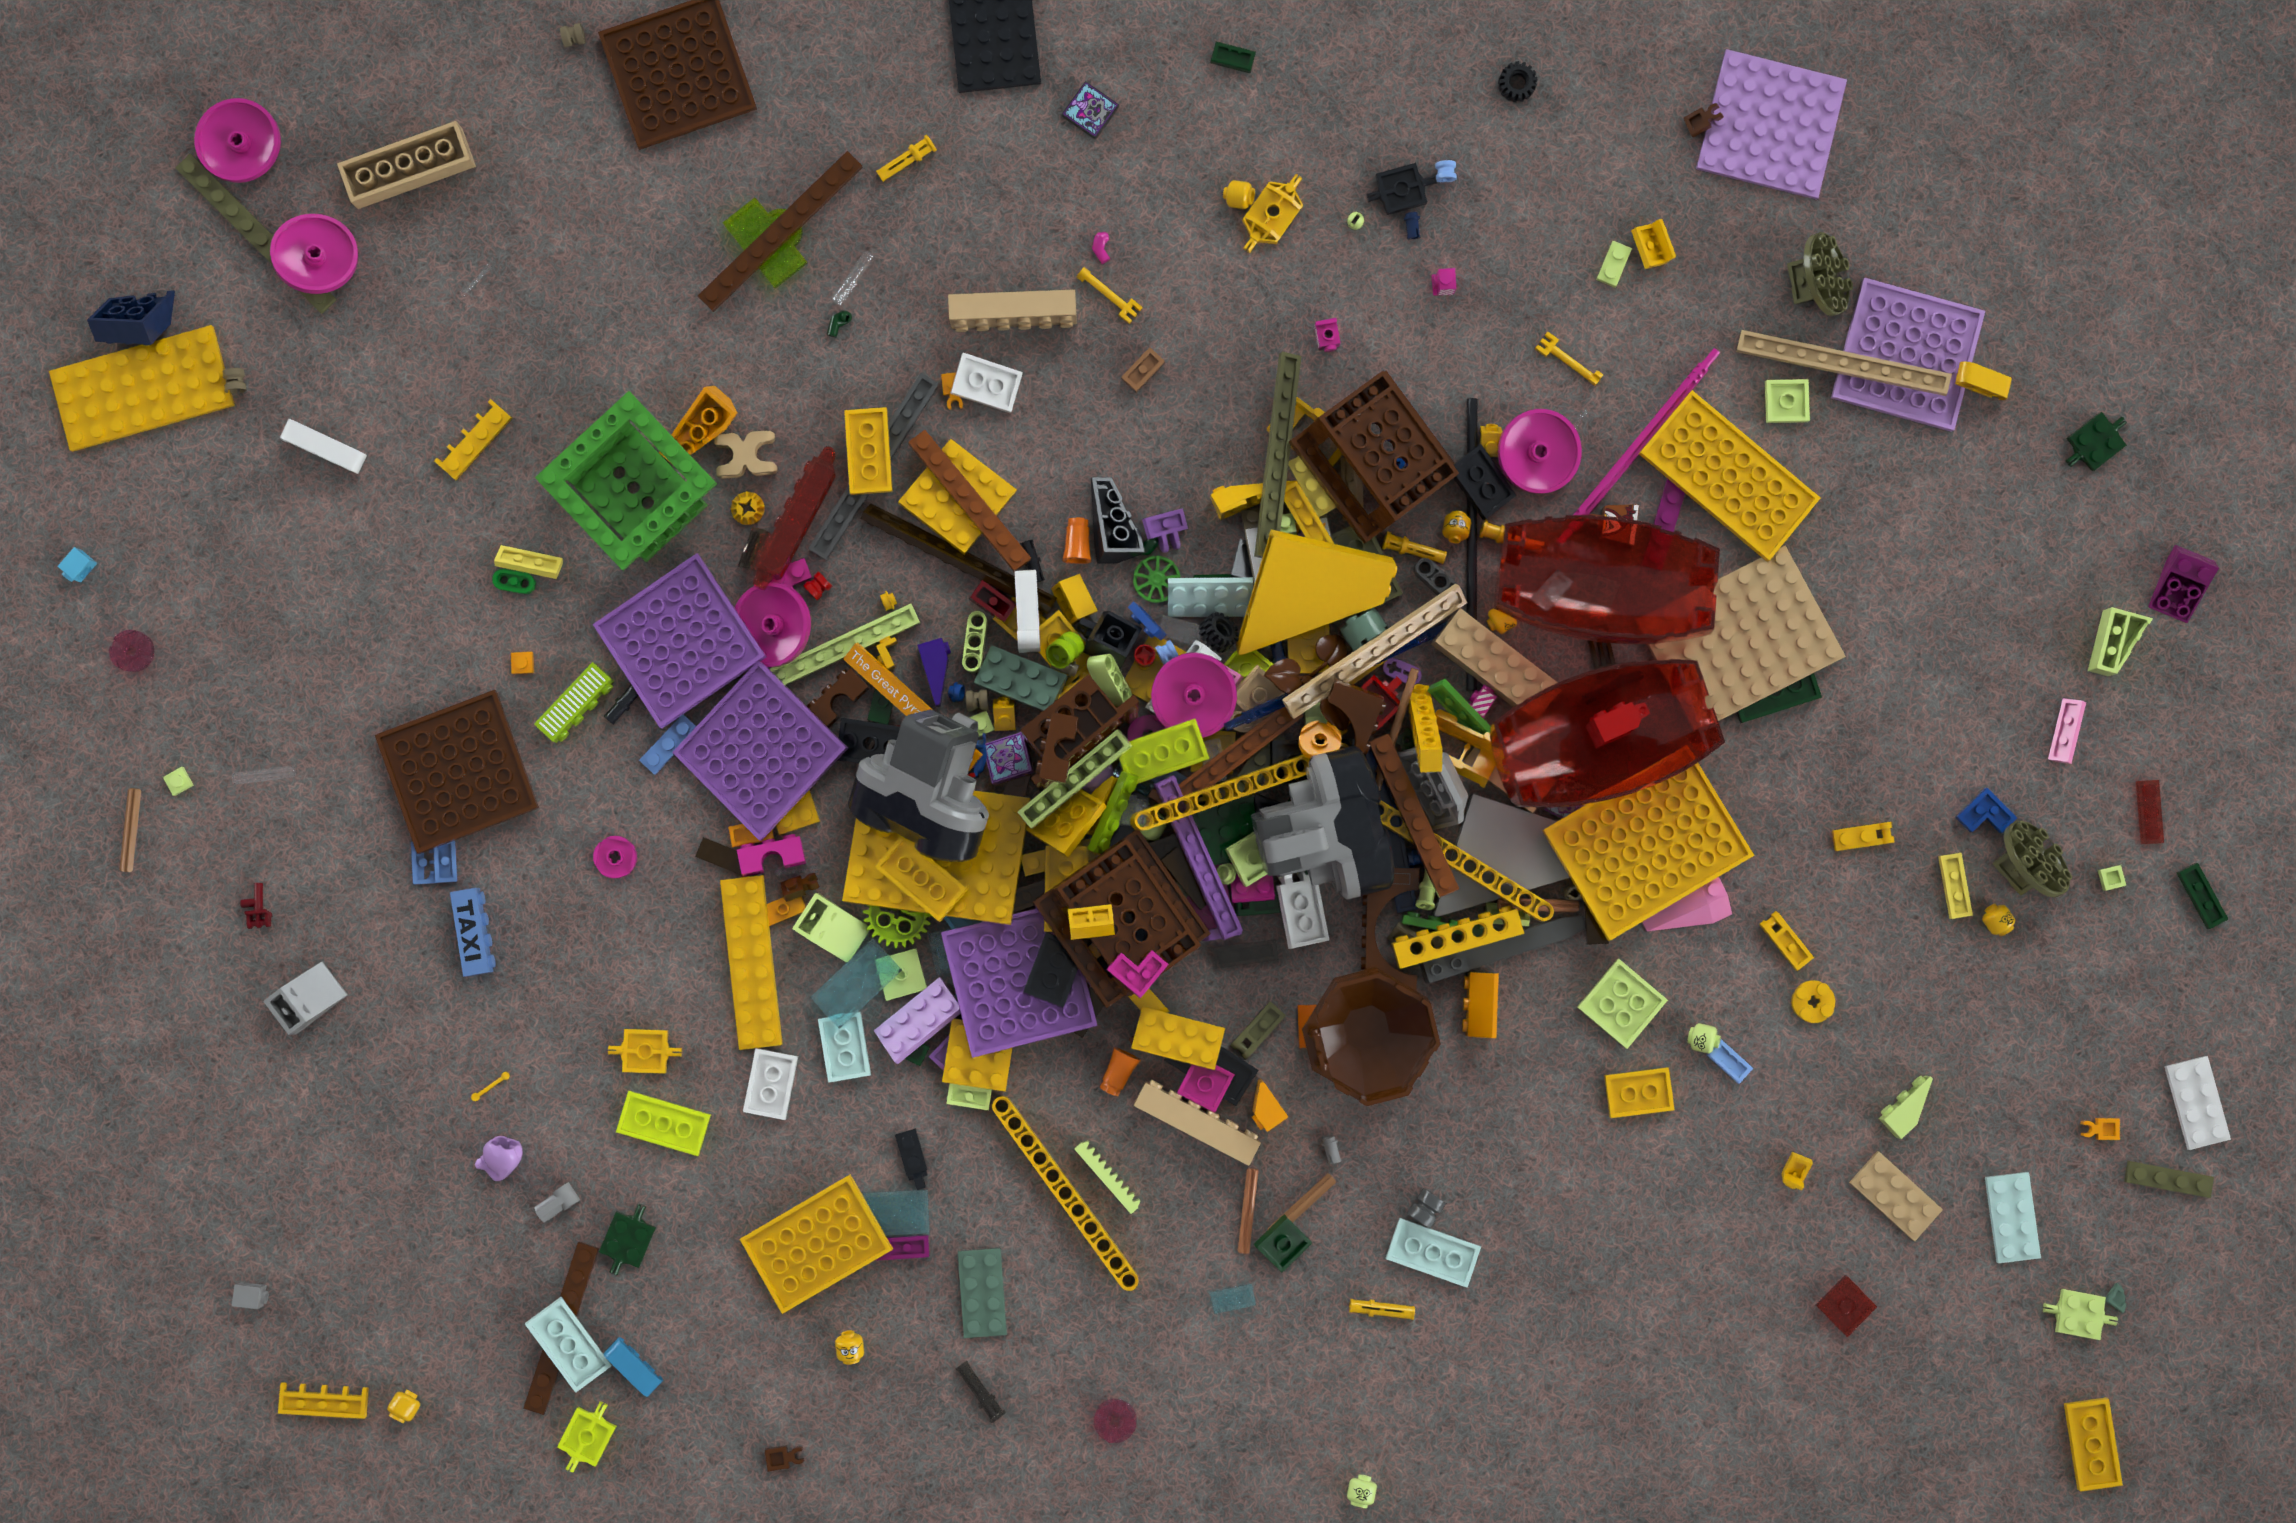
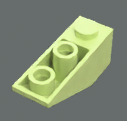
M1931 1076L1917 1077L1912 1082L1913 1087L1908 1092L1906 1090L1901 1092L1896 1098L1898 1101L1893 1106L1888 1105L1881 1111L1882 1116L1879 1120L1896 1138L1902 1139L1918 1124L1933 1080Z

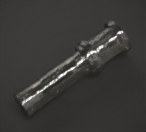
M965 1361L956 1368L978 1399L979 1408H983L990 1418L989 1422L991 1424L1006 1413L996 1402L995 1395L989 1394L968 1364V1361Z

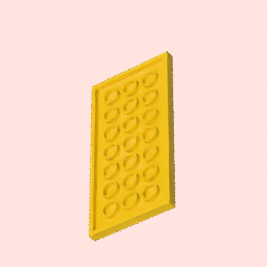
M212 325L156 340L151 345H138L49 371L69 450L72 452L235 406L230 390L226 393L224 389L226 379L223 378L222 371L225 370L214 326Z
M1693 390L1689 392L1639 452L1641 457L1767 562L1772 559L1821 499Z

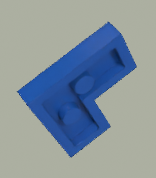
M1984 788L1955 817L1969 832H1973L1986 819L1999 833H2003L2007 826L2017 819L1988 788Z

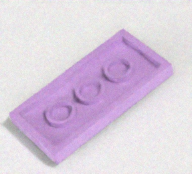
M939 977L877 1027L874 1032L893 1061L899 1064L961 1013L958 1000L944 980Z

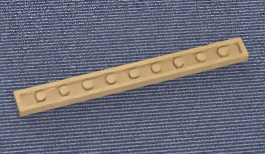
M1741 330L1736 350L1738 353L1946 396L1952 376L1950 373Z
M1454 584L1282 699L1290 716L1295 719L1328 697L1334 679L1346 683L1350 682L1465 605L1467 601L1460 586Z

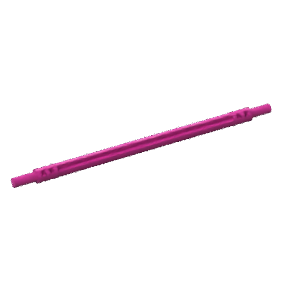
M1713 348L1702 363L1696 365L1568 520V525L1556 538L1559 544L1562 545L1570 534L1581 526L1638 457L1639 452L1709 371L1708 367L1720 354L1717 349Z

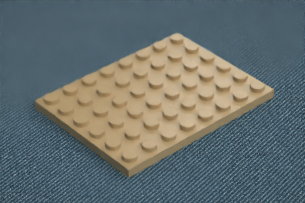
M1786 545L1781 547L1770 561L1767 562L1761 557L1635 621L1694 733L1846 657Z

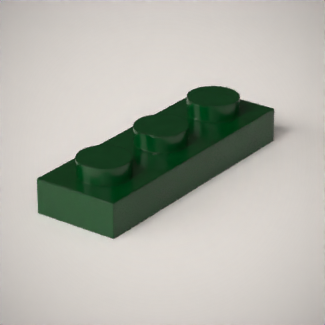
M2194 863L2177 872L2206 929H2211L2228 920L2225 911L2198 863Z

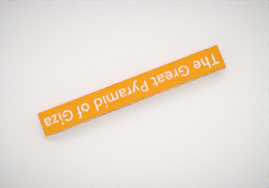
M855 643L843 658L845 662L904 715L908 716L930 709L933 710L859 643ZM976 748L971 759L969 771L983 756Z

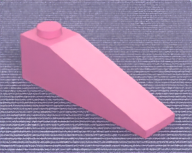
M1717 877L1642 923L1646 931L1713 924L1732 915L1728 894L1720 878Z

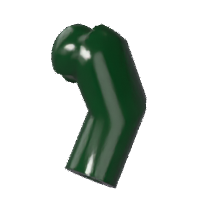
M840 311L833 315L830 319L827 336L837 338L839 328L852 320V314L848 311Z
M1158 537L1144 541V553L1142 555H1150L1159 544Z

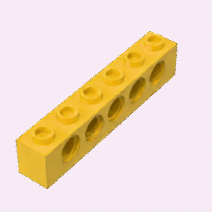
M1416 684L1408 704V714L1420 773L1442 772V744L1431 694L1428 692L1429 685Z
M1511 906L1499 908V913L1491 915L1490 911L1478 914V919L1470 921V918L1467 917L1457 920V925L1449 926V923L1436 926V931L1429 932L1428 929L1416 932L1417 936L1408 938V935L1395 938L1396 942L1391 944L1398 968H1405L1524 934L1518 909H1511ZM1500 918L1503 921V928L1496 931L1493 928V922ZM1477 924L1483 928V933L1478 937L1472 933L1473 927ZM1456 930L1462 933V939L1459 942L1452 940V933ZM1435 936H1439L1442 940V944L1438 948H1433L1431 945V940ZM1414 942H1419L1421 945V951L1418 954H1413L1410 950V946Z

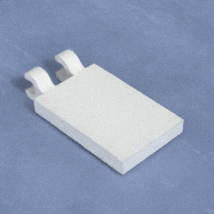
M1304 871L1297 872V876L1300 878L1298 882H1293L1292 874L1278 877L1282 885L1276 886L1288 949L1329 941L1319 885L1312 886L1309 874L1305 875Z

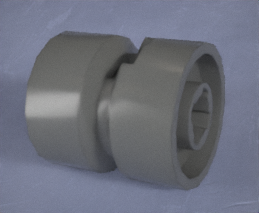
M1423 1188L1417 1197L1419 1203H1414L1407 1213L1428 1228H1431L1436 1219L1434 1214L1441 1213L1447 1203Z

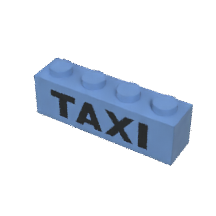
M480 888L450 892L463 977L493 972L496 962L494 955L490 954L489 946H492V938L490 933L487 934L486 925H489V918L483 910V904L486 902L484 892H480Z

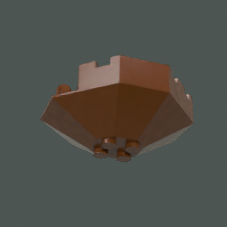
M1376 967L1333 978L1302 1028L1312 1070L1332 1081L1337 1090L1354 1097L1365 1106L1409 1096L1413 1089V1084L1418 1077H1421L1429 1064L1430 1057L1441 1045L1432 1005L1428 998Z

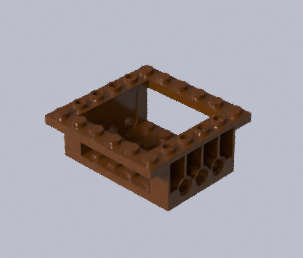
M1381 371L1318 417L1310 426L1289 441V444L1364 544L1459 474L1453 465L1454 461L1387 371ZM1371 424L1379 426L1380 434H1374L1371 431ZM1329 438L1380 505L1369 515L1318 446ZM1385 441L1392 444L1393 450L1391 452L1384 449L1383 443ZM1398 458L1405 461V469H1400L1396 465Z
M1088 674L1020 731L1026 742L1042 760L1044 752L1040 751L1042 739H1047L1046 733L1048 730H1045L1047 716L1051 717L1052 712L1078 717L1079 721L1075 740L1063 739L1055 746L1056 756L1070 761V769V767L1081 760L1116 730L1121 731L1120 727L1123 724L1127 723V725H1130L1138 718L1139 700L1135 695H1132L1116 708ZM1038 773L1031 778L1040 792L1053 783V781L1039 779Z
M1138 830L1128 834L1032 902L1105 1008L1110 1007L1123 996H1132L1134 993L1114 976L1112 978L1108 977L1083 939L1071 940L1069 919L1061 908L1068 906L1069 909L1112 904L1115 935L1090 938L1109 966L1120 953L1124 954L1138 966L1152 950L1169 964L1161 973L1163 974L1201 946L1199 942L1211 934L1142 833ZM1113 893H1118L1122 897V901L1118 906L1113 905L1110 901ZM1126 911H1131L1134 914V920L1130 924L1123 920V914ZM1138 929L1145 930L1147 934L1146 939L1142 942L1138 941L1135 937Z

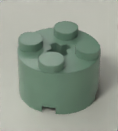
M1374 607L1363 611V615L1360 617L1356 615L1345 622L1346 625L1340 628L1341 634L1353 651L1389 628Z

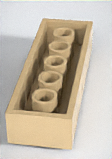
M457 121L337 163L350 202L357 209L476 167L464 131Z
M1075 290L948 294L949 321L951 328L956 329V332H967L968 328H976L977 331H988L990 327H997L998 330L1004 331L1018 326V329L1021 330L1031 329V326L1049 329L1052 328V325H1060L1061 328H1071L1073 324H1077Z
M1461 608L1453 613L1431 643L1432 646L1474 676L1483 685L1493 689L1496 695L1530 721L1537 719L1561 686Z
M1152 1079L1150 1083L1145 1081L1134 1102L1135 1107L1248 1166L1250 1165L1261 1144L1257 1139L1258 1135L1248 1129L1243 1132L1238 1129L1239 1126L1229 1119L1226 1122L1220 1120V1116L1216 1112L1214 1113L1210 1110L1205 1112L1200 1109L1201 1106L1191 1100H1188V1102L1183 1101L1180 1094L1171 1089L1169 1093L1162 1090L1163 1085Z

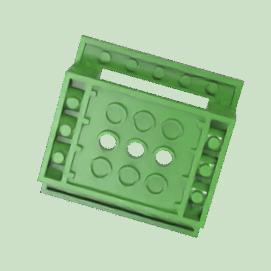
M630 391L621 397L535 477L623 571L638 557L648 562L708 506L702 498L717 485L709 474ZM630 421H632V422L638 427V429H639V430L656 446V448L674 465V467L687 479V481H685V480L673 469V467H672V466L655 450V448L637 431V429L630 423ZM622 467L625 469V476L618 479L614 476V471ZM566 480L569 481L573 486H575V488L624 538L622 541L579 497V495L565 482ZM633 482L638 483L640 486L639 491L635 494L630 493L628 490L629 485ZM650 497L654 500V505L646 509L643 507V500Z

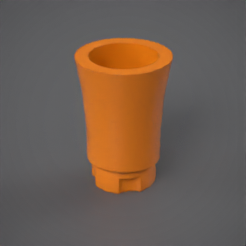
M1081 517L1068 519L1063 562L1069 564H1088L1092 562L1087 519Z
M1114 1047L1107 1070L1102 1078L1103 1082L1100 1085V1089L1113 1096H1119L1121 1089H1124L1127 1080L1141 1059L1121 1048Z

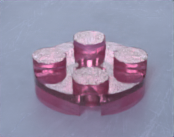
M130 629L118 633L113 639L112 647L110 646L109 656L112 663L123 671H142L154 660L153 642L140 631ZM130 646L137 650L134 656L127 654Z
M1108 1399L1102 1402L1096 1410L1094 1416L1095 1430L1108 1443L1123 1442L1136 1429V1412L1128 1402L1122 1399ZM1112 1415L1121 1417L1119 1426L1109 1423L1112 1420Z

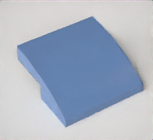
M455 841L429 850V853H433L434 860L429 861V864H434V871H430L427 879H424V867L427 865V860L424 859V852L417 854L414 844L411 842L413 885L457 882Z

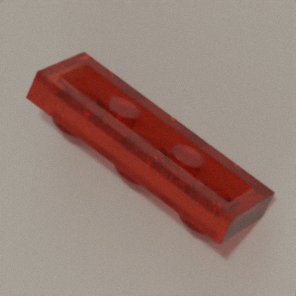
M2159 780L2136 781L2141 844L2164 843Z

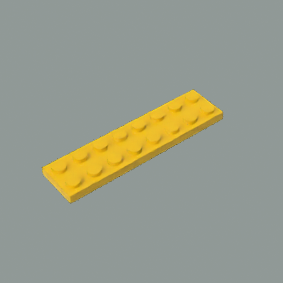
M764 875L720 880L739 1050L783 1045Z

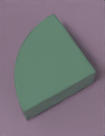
M2115 1283L2107 1294L2105 1302L2120 1313H2124L2126 1309L2124 1290L2118 1283Z

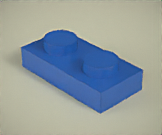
M1133 601L1128 606L1133 612L1131 617L1139 625L1143 623L1145 626L1143 630L1151 638L1155 636L1162 640L1167 635L1140 605Z

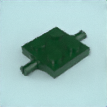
M2102 412L2096 414L2066 438L2072 445L2075 453L2065 460L2066 463H2069L2068 465L2072 467L2081 460L2086 463L2091 471H2095L2127 446L2118 432L2122 426L2127 424L2126 420L2120 417L2112 424Z
M637 1204L634 1215L615 1212L599 1250V1253L607 1255L614 1260L609 1271L611 1274L614 1272V1275H618L622 1264H630L637 1268L641 1265L656 1229L655 1226L641 1219L646 1208L644 1205L641 1208V1204Z

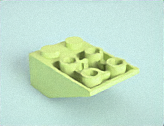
M819 893L814 894L792 928L848 964L870 931L866 930L869 925Z

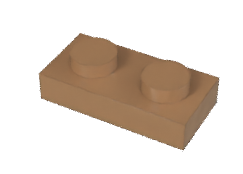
M1149 347L1126 371L1121 379L1137 393L1165 364V361Z

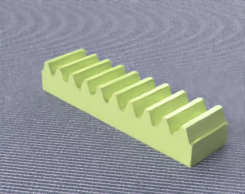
M1088 1140L1078 1144L1075 1147L1076 1152L1130 1214L1138 1209L1140 1199L1133 1200L1134 1192L1127 1194L1129 1186L1121 1187L1123 1180L1116 1181L1118 1174H1110L1111 1166L1104 1167L1106 1160L1099 1161L1101 1154L1093 1155L1095 1148H1087L1089 1145Z

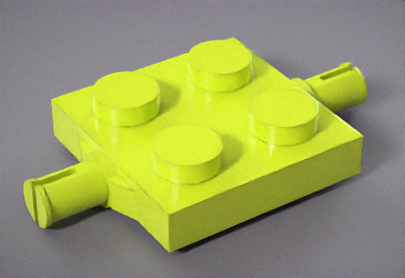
M599 1401L595 1412H588L577 1407L557 1448L567 1452L571 1457L566 1470L574 1472L579 1461L587 1462L594 1467L597 1466L617 1427L602 1417L608 1406L606 1403L603 1405L604 1402Z

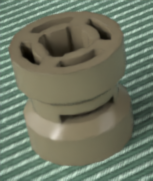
M581 23L574 24L573 27H560V34L565 48L571 47L575 43L579 45L586 44L584 29Z
M228 368L222 371L223 378L226 379V384L224 385L226 393H228V390H230L231 394L237 393V389H240V393L247 391L246 384L243 381L245 377L244 369Z
M987 689L980 690L979 692H974L973 690L966 691L967 712L974 711L975 709L989 710Z

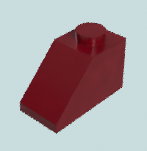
M983 580L969 597L970 601L1002 622L1006 621L1016 607V604Z

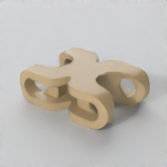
M753 431L746 435L744 441L735 433L720 434L713 439L717 447L731 448L733 451V459L730 463L716 468L717 477L721 479L739 478L744 475L746 468L755 476L777 473L775 463L760 461L757 458V451L762 445L772 444L775 441V433L771 431Z

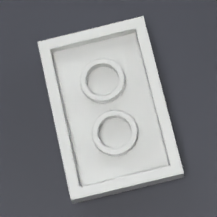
M962 353L950 394L1011 413L1023 372Z
M755 1049L743 1112L786 1120L798 1056Z

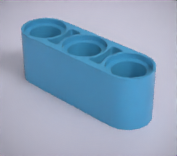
M618 1337L603 1354L639 1392L648 1397L663 1382V1378L661 1376L658 1377L654 1373L655 1370L646 1361L643 1362L639 1358L640 1355L630 1345L627 1346L623 1342V1338Z

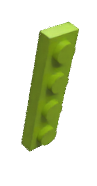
M1121 771L1106 805L1107 807L1087 847L1088 850L1101 854L1109 848L1110 840L1114 831L1119 826V820L1128 806L1131 793L1137 786L1139 778L1137 775Z

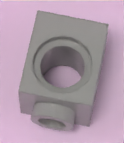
M244 1282L235 1284L232 1306L250 1309L264 1307L269 1297V1292L266 1291L267 1285Z

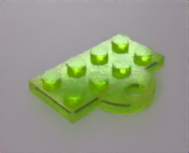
M753 198L722 223L742 249L745 250L787 209H775L768 213L760 202ZM802 227L759 268L775 289L808 264L796 248L803 235Z

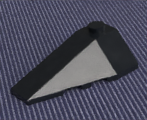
M1092 477L1093 534L1097 564H1118L1142 555L1144 547L1141 532L1138 527H1135L1130 511L1126 510L1122 502L1123 498L1112 477Z

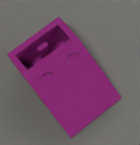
M2175 545L2165 562L2148 607L2188 623L2219 569L2216 562Z

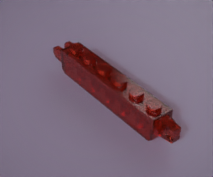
M824 447L818 458L814 456L811 461L806 463L803 470L805 474L802 479L797 480L792 498L789 497L785 502L783 515H779L775 521L774 527L776 528L773 534L767 536L764 543L766 545L763 552H759L755 559L757 569L753 580L755 587L765 591L769 582L773 579H782L836 478L833 467L836 454L832 447Z

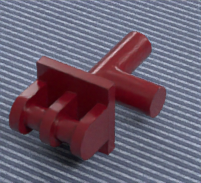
M254 883V898L240 901L241 908L254 907V910L244 911L247 928L252 929L254 926L262 928L264 925L271 927L272 913L267 909H263V883Z

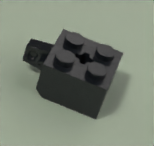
M1104 611L1097 623L1081 618L1076 627V631L1088 639L1083 653L1089 656L1111 654L1119 669L1123 666L1142 630L1141 627L1110 611Z

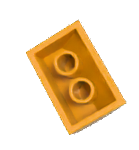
M1468 972V976H1464L1463 987L1467 989V998H1463V1010H1466V1019L1462 1020V1032H1466L1465 1036L1496 1038L1499 973Z
M1261 1078L1257 1080L1252 1107L1255 1115L1252 1116V1119L1260 1130L1264 1128L1268 1132L1287 1119L1288 1116Z

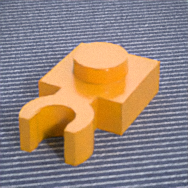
M956 373L941 374L943 395H950V398L947 400L949 410H952L951 403L953 401L959 403L960 409L963 408L962 399L959 396L950 394Z
M2095 1118V1124L2086 1120L2080 1122V1124L2088 1125L2089 1131L2081 1133V1136L2092 1137L2096 1134L2097 1140H2120V1118Z

